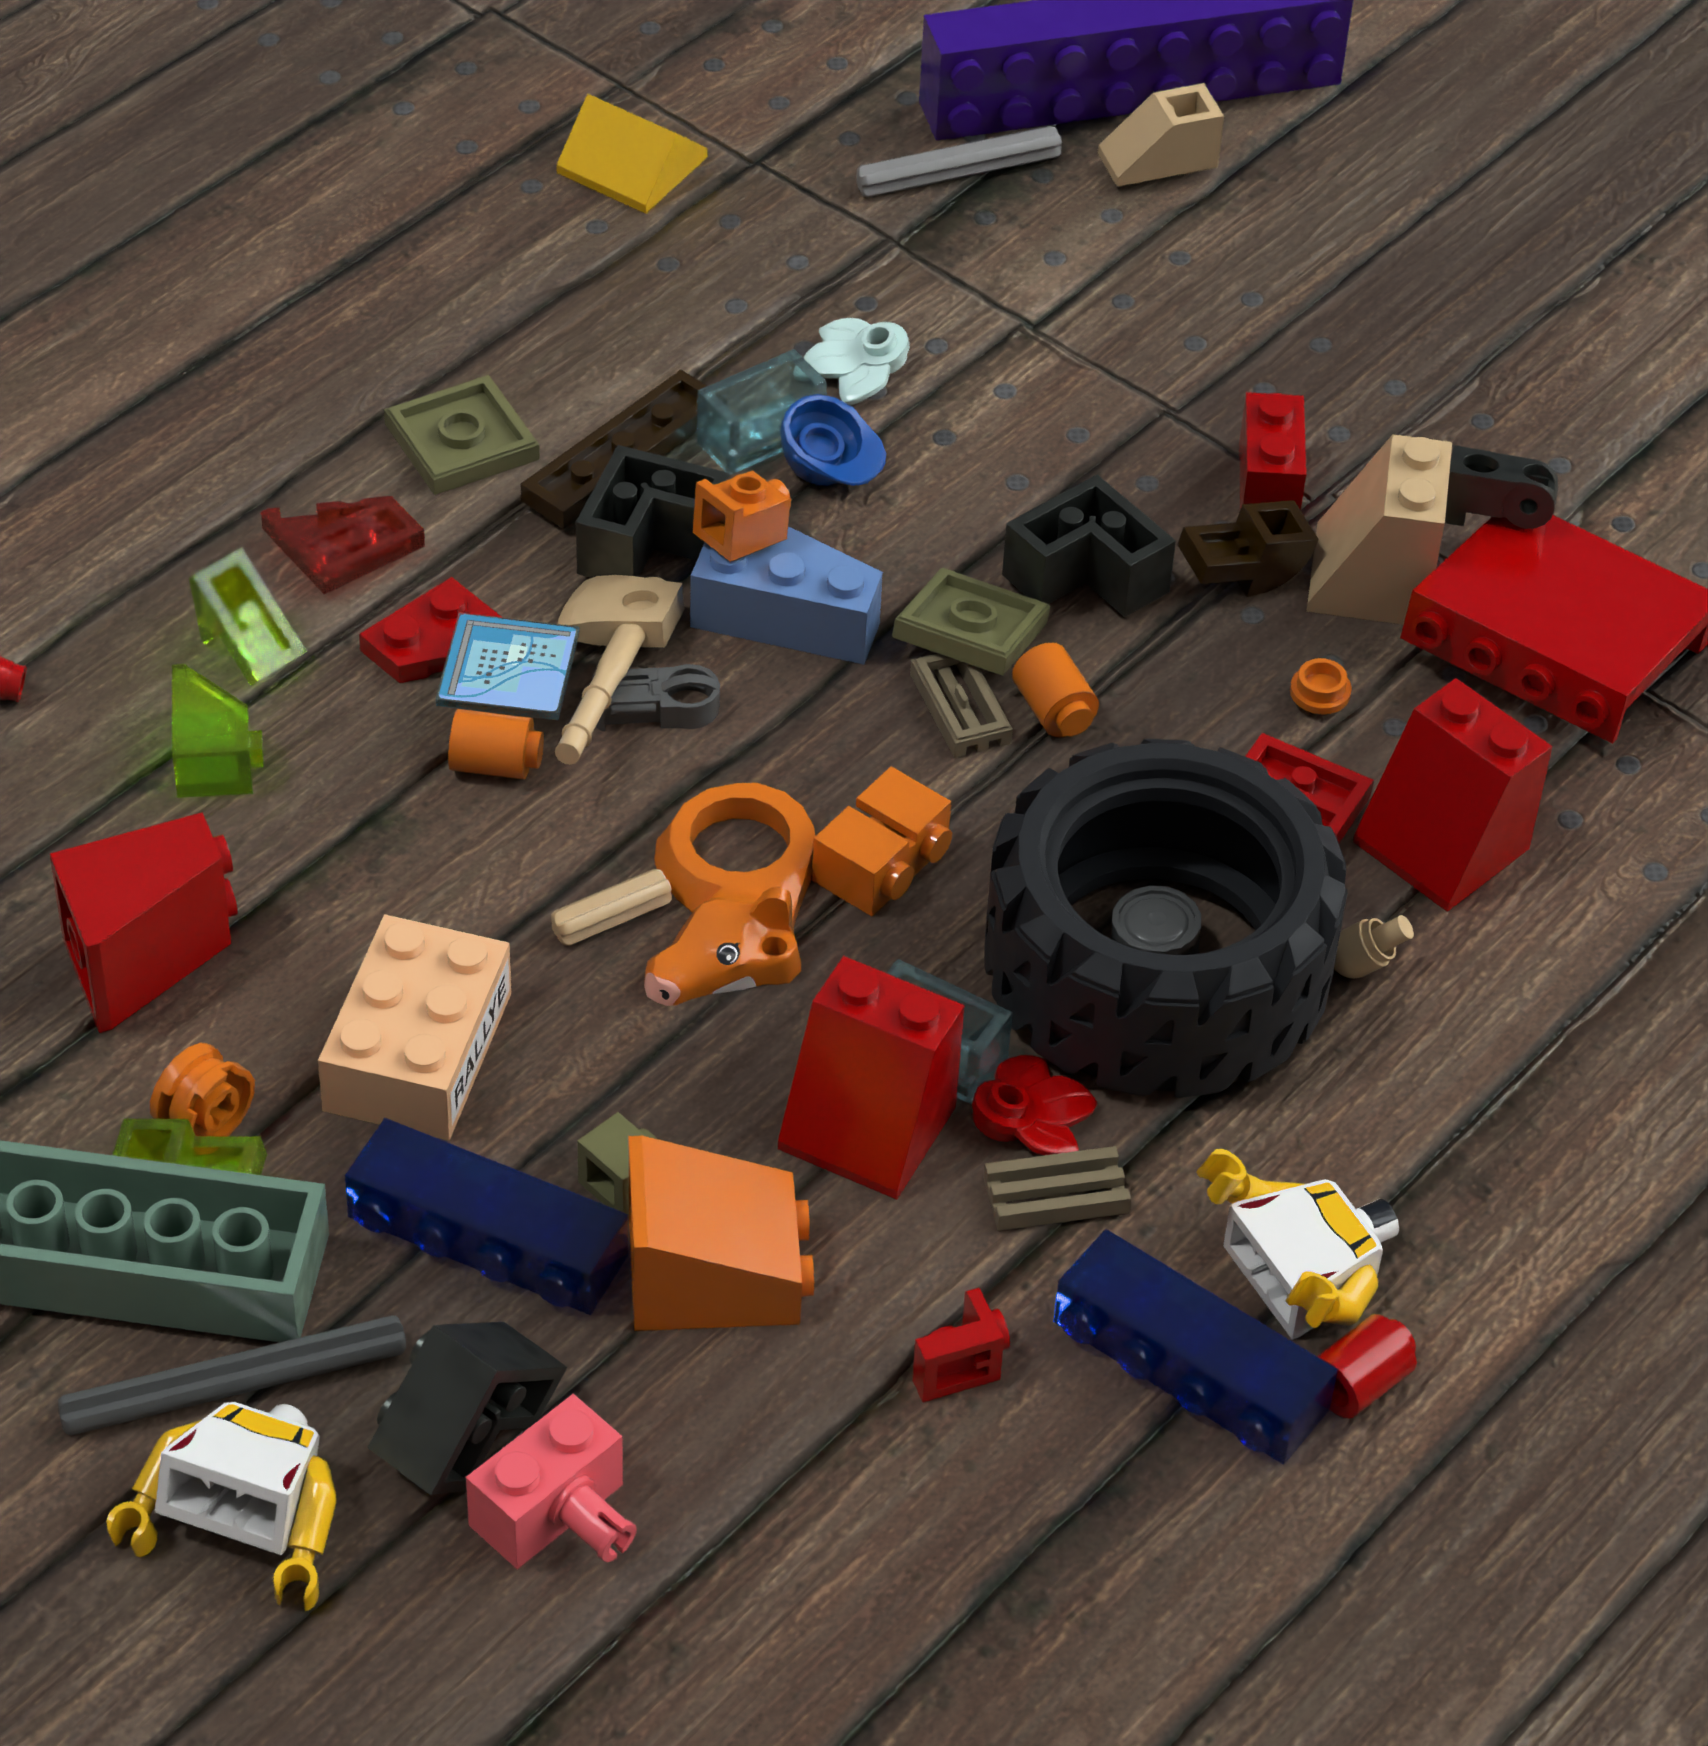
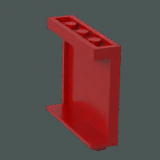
M1555 515L1545 525L1535 529H1524L1515 526L1504 517H1491L1412 590L1400 638L1613 744L1617 740L1626 709L1685 648L1699 654L1708 645V589Z

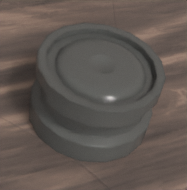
M1146 886L1130 891L1121 897L1115 905L1112 915V940L1137 950L1158 954H1199L1201 913L1196 903L1183 892L1166 886Z

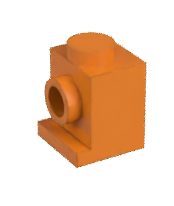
M753 470L736 475L716 485H713L707 479L696 482L693 533L730 562L786 540L789 510L791 507L789 491L779 479L766 481Z

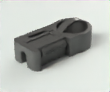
M693 664L675 667L629 669L611 696V705L604 710L596 727L601 731H605V725L649 722H660L661 729H696L704 727L713 722L719 714V680L710 669ZM696 690L706 694L708 698L691 704L674 700L671 695L678 691Z

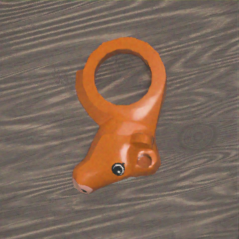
M734 783L706 789L685 802L673 821L657 838L654 856L656 869L663 872L666 879L670 882L671 893L692 914L682 926L673 943L647 961L644 987L648 998L665 1006H676L688 1000L709 994L744 990L761 985L790 983L801 972V959L794 935V925L812 880L813 838L816 835L814 825L804 807L786 792L760 783ZM729 819H749L773 828L784 838L788 847L782 857L769 866L749 872L727 871L710 865L696 853L692 843L701 831L714 823Z

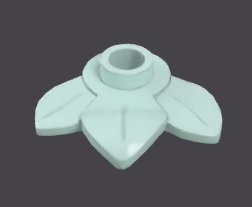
M842 318L832 321L819 328L820 337L823 342L817 343L807 351L802 359L799 373L803 378H839L841 401L850 406L857 404L883 389L888 382L889 374L896 372L904 365L910 347L907 333L900 325L892 322H879L871 325L858 318Z

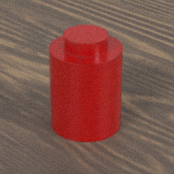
M1378 1314L1370 1315L1310 1361L1308 1364V1377L1311 1386L1318 1398L1333 1413L1346 1419L1354 1418L1415 1370L1417 1365L1415 1340L1410 1331L1401 1322Z

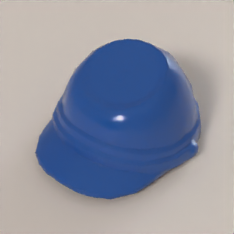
M821 394L805 396L794 402L782 417L780 435L784 456L791 470L801 479L815 485L829 486L836 483L851 486L863 485L871 481L883 470L887 454L881 439L862 419L854 407L843 401Z

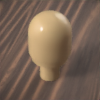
M1400 915L1386 923L1377 918L1363 919L1341 930L1334 970L1347 978H1361L1388 965L1389 961L1396 955V946L1413 938L1414 932L1411 923L1405 916Z

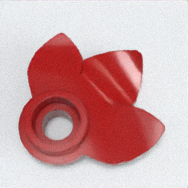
M1019 1055L1001 1062L995 1070L993 1080L979 1085L972 1098L973 1120L976 1127L984 1135L1002 1142L1019 1139L1031 1151L1040 1155L1079 1151L1077 1141L1069 1127L1087 1119L1093 1114L1098 1104L1093 1094L1078 1081L1065 1076L1050 1077L1046 1061L1033 1055Z

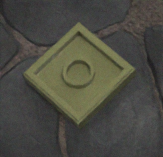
M489 375L384 409L386 427L434 495L540 459L539 443Z
M941 568L896 617L892 637L1004 676L1046 626L1051 606L1033 598Z

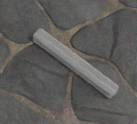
M1046 126L861 165L857 168L856 182L864 197L883 195L1057 158L1061 154L1062 140L1055 127Z

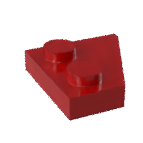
M450 577L359 634L360 651L398 683L424 679L434 673L445 672L461 615L504 618L453 577Z

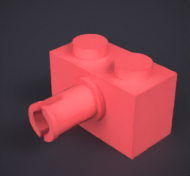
M575 1394L570 1395L466 1477L469 1526L517 1570L569 1528L596 1551L603 1561L610 1562L615 1560L617 1553L611 1548V1545L613 1544L623 1554L634 1540L637 1531L634 1523L626 1520L605 1501L607 1497L623 1485V1436Z

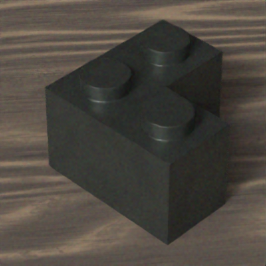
M617 445L576 521L577 574L591 578L604 575L639 577L653 549L697 560L705 542L693 533L696 482L707 479L713 485L729 480L730 473Z
M1096 474L1006 523L1002 576L1025 596L1047 603V605L1087 584L1120 614L1126 617L1170 592L1176 540Z
M506 1322L433 1325L414 1345L410 1354V1363L412 1365L398 1391L393 1393L382 1405L377 1416V1424L379 1426L367 1448L430 1495L467 1491L466 1477L481 1466L499 1431L529 1428L536 1423L543 1414L567 1366Z

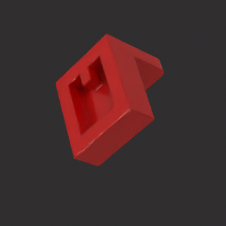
M979 1287L965 1291L962 1326L942 1327L927 1336L915 1339L913 1383L922 1402L1001 1380L1003 1350L1010 1347L1009 1331L1001 1311L998 1308L990 1310Z

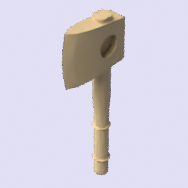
M625 575L595 576L584 581L572 593L562 609L557 626L574 628L576 630L574 641L607 647L598 662L590 685L585 687L582 692V700L571 721L562 729V737L555 749V755L559 761L564 764H574L579 760L584 748L589 746L592 740L591 735L604 710L611 705V696L627 674L640 647L665 648L685 609L682 583L665 581L659 577L644 578Z

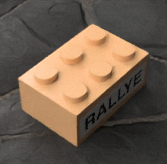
M384 914L318 1059L322 1111L450 1141L511 996L510 943Z

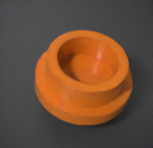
M1316 658L1305 662L1293 675L1290 685V695L1293 701L1300 708L1314 714H1332L1342 710L1349 703L1352 691L1345 669L1339 663L1325 658Z

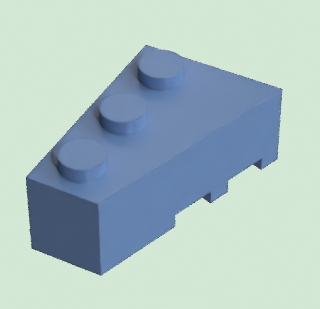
M789 526L786 540L731 562L707 543H704L691 573L690 627L865 664L880 624L883 572Z

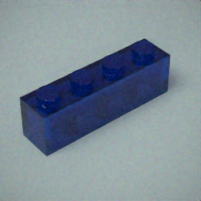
M387 1118L383 1119L345 1174L348 1217L356 1220L364 1228L376 1233L386 1232L417 1245L431 1256L448 1257L475 1268L493 1281H507L539 1294L545 1301L558 1307L568 1306L591 1315L628 1257V1214Z
M1107 1229L1098 1236L1058 1281L1053 1322L1062 1327L1069 1337L1081 1344H1089L1117 1361L1131 1376L1140 1380H1147L1177 1398L1179 1403L1189 1412L1199 1416H1206L1235 1434L1243 1445L1253 1451L1264 1452L1284 1465L1330 1410L1338 1372L1337 1368Z

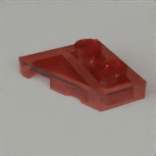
M392 496L364 498L354 503L341 501L316 503L317 514L281 518L280 507L261 511L262 529L324 595L425 547L424 529Z

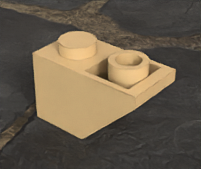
M1204 83L1154 92L1099 144L1098 155L1117 187L1218 168L1224 115Z

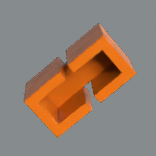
M892 766L856 798V807L871 815L870 818L848 805L813 838L812 881L871 917L890 899H899L909 888L913 877L929 862H938L948 850L952 840V831L949 830L951 801Z

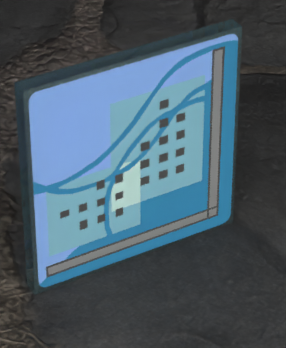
M459 613L435 699L436 706L559 720L580 634V627Z

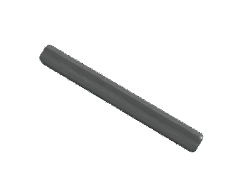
M391 1315L66 1394L58 1399L57 1405L61 1425L66 1434L75 1435L398 1356L406 1348L405 1333L400 1319L397 1316Z

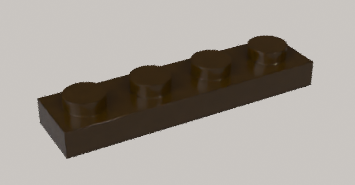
M682 369L522 482L521 501L561 528H566L578 519L617 445L665 456L723 414L724 396Z

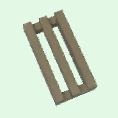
M939 653L911 660L910 676L954 758L966 756V747L973 745L978 753L989 750V741L997 740L1000 747L1012 743L1013 729L979 667ZM949 666H957L987 724L980 725L968 703V697L961 684H958ZM931 670L934 671L965 730H962Z
M1116 1146L985 1163L983 1178L997 1231L1130 1213L1131 1196L1129 1189L1124 1187L1125 1175L1122 1167H1118L1119 1155ZM1108 1188V1191L1069 1196L1070 1193ZM1043 1197V1200L1006 1204L1007 1201Z

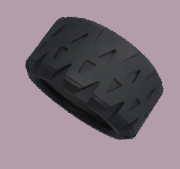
M1143 739L1139 745L1119 747L1116 743H1109L1076 753L1069 758L1068 768L1060 773L1048 768L1023 789L1016 797L1015 813H1005L1001 819L992 848L984 944V969L986 974L993 976L992 997L1014 1031L1024 1027L1029 1029L1032 1033L1031 1047L1037 1054L1068 1074L1082 1071L1096 1077L1097 1086L1137 1096L1150 1095L1155 1090L1175 1091V1098L1222 1092L1231 1085L1236 1077H1240L1246 1082L1254 1081L1285 1062L1291 1056L1296 1044L1306 1042L1325 1011L1348 890L1345 889L1346 862L1336 835L1331 827L1322 825L1321 813L1316 805L1288 779L1276 780L1269 776L1267 769L1260 762L1224 748L1218 747V751L1196 747L1191 741ZM1135 879L1167 880L1189 884L1224 899L1245 916L1255 931L1239 942L1211 952L1192 955L1158 954L1137 950L1106 937L1085 922L1071 905L1088 893L1116 882Z

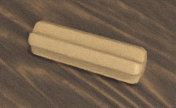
M652 869L555 910L551 914L552 929L562 945H573L669 904L672 900L670 882L661 870Z

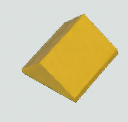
M587 94L557 162V174L646 214L708 157V148Z

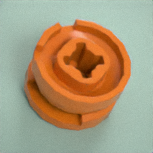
M201 1042L189 1046L170 1062L155 1084L150 1099V1115L162 1127L172 1128L177 1131L181 1140L193 1149L201 1151L211 1149L228 1138L242 1122L250 1108L255 1093V1079L250 1071L240 1064L230 1061L223 1062V1056L211 1044Z

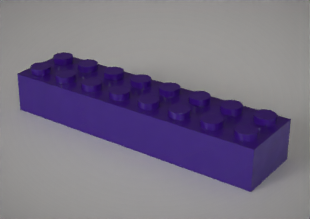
M1032 0L924 15L919 103L934 138L938 141L1131 114L1154 92L1202 83L1205 84L1215 102L1339 85L1342 80L1353 0Z

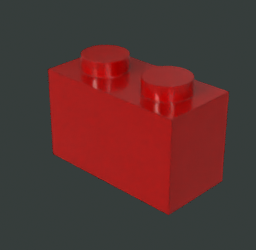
M1246 392L1239 440L1240 509L1242 504L1294 500L1301 510L1306 481L1304 396Z

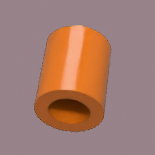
M1058 643L1037 645L1024 653L1016 662L1012 671L1013 682L1049 735L1053 737L1075 736L1084 732L1091 725L1099 709V700L1062 645Z
M457 709L454 714L449 739L450 771L525 780L529 768L539 769L543 755L544 733L534 731V721L530 717Z

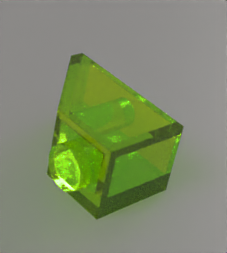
M172 664V758L177 798L253 794V768H264V745L262 730L250 731L248 705L187 665Z

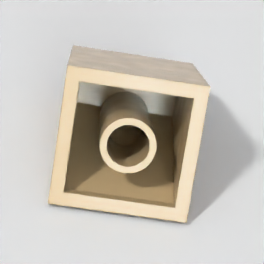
M1391 435L1317 523L1316 536L1319 540L1313 554L1306 612L1404 624L1412 590L1437 567L1445 524L1452 442L1425 437Z

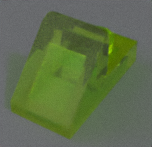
M242 547L189 578L200 637L203 643L207 644L220 637L250 686L307 652Z

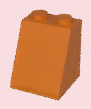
M628 1136L629 1235L634 1331L800 1325L801 1297L814 1296L813 1256L800 1255L799 1241H809L808 1200H795L793 1172L646 1136Z

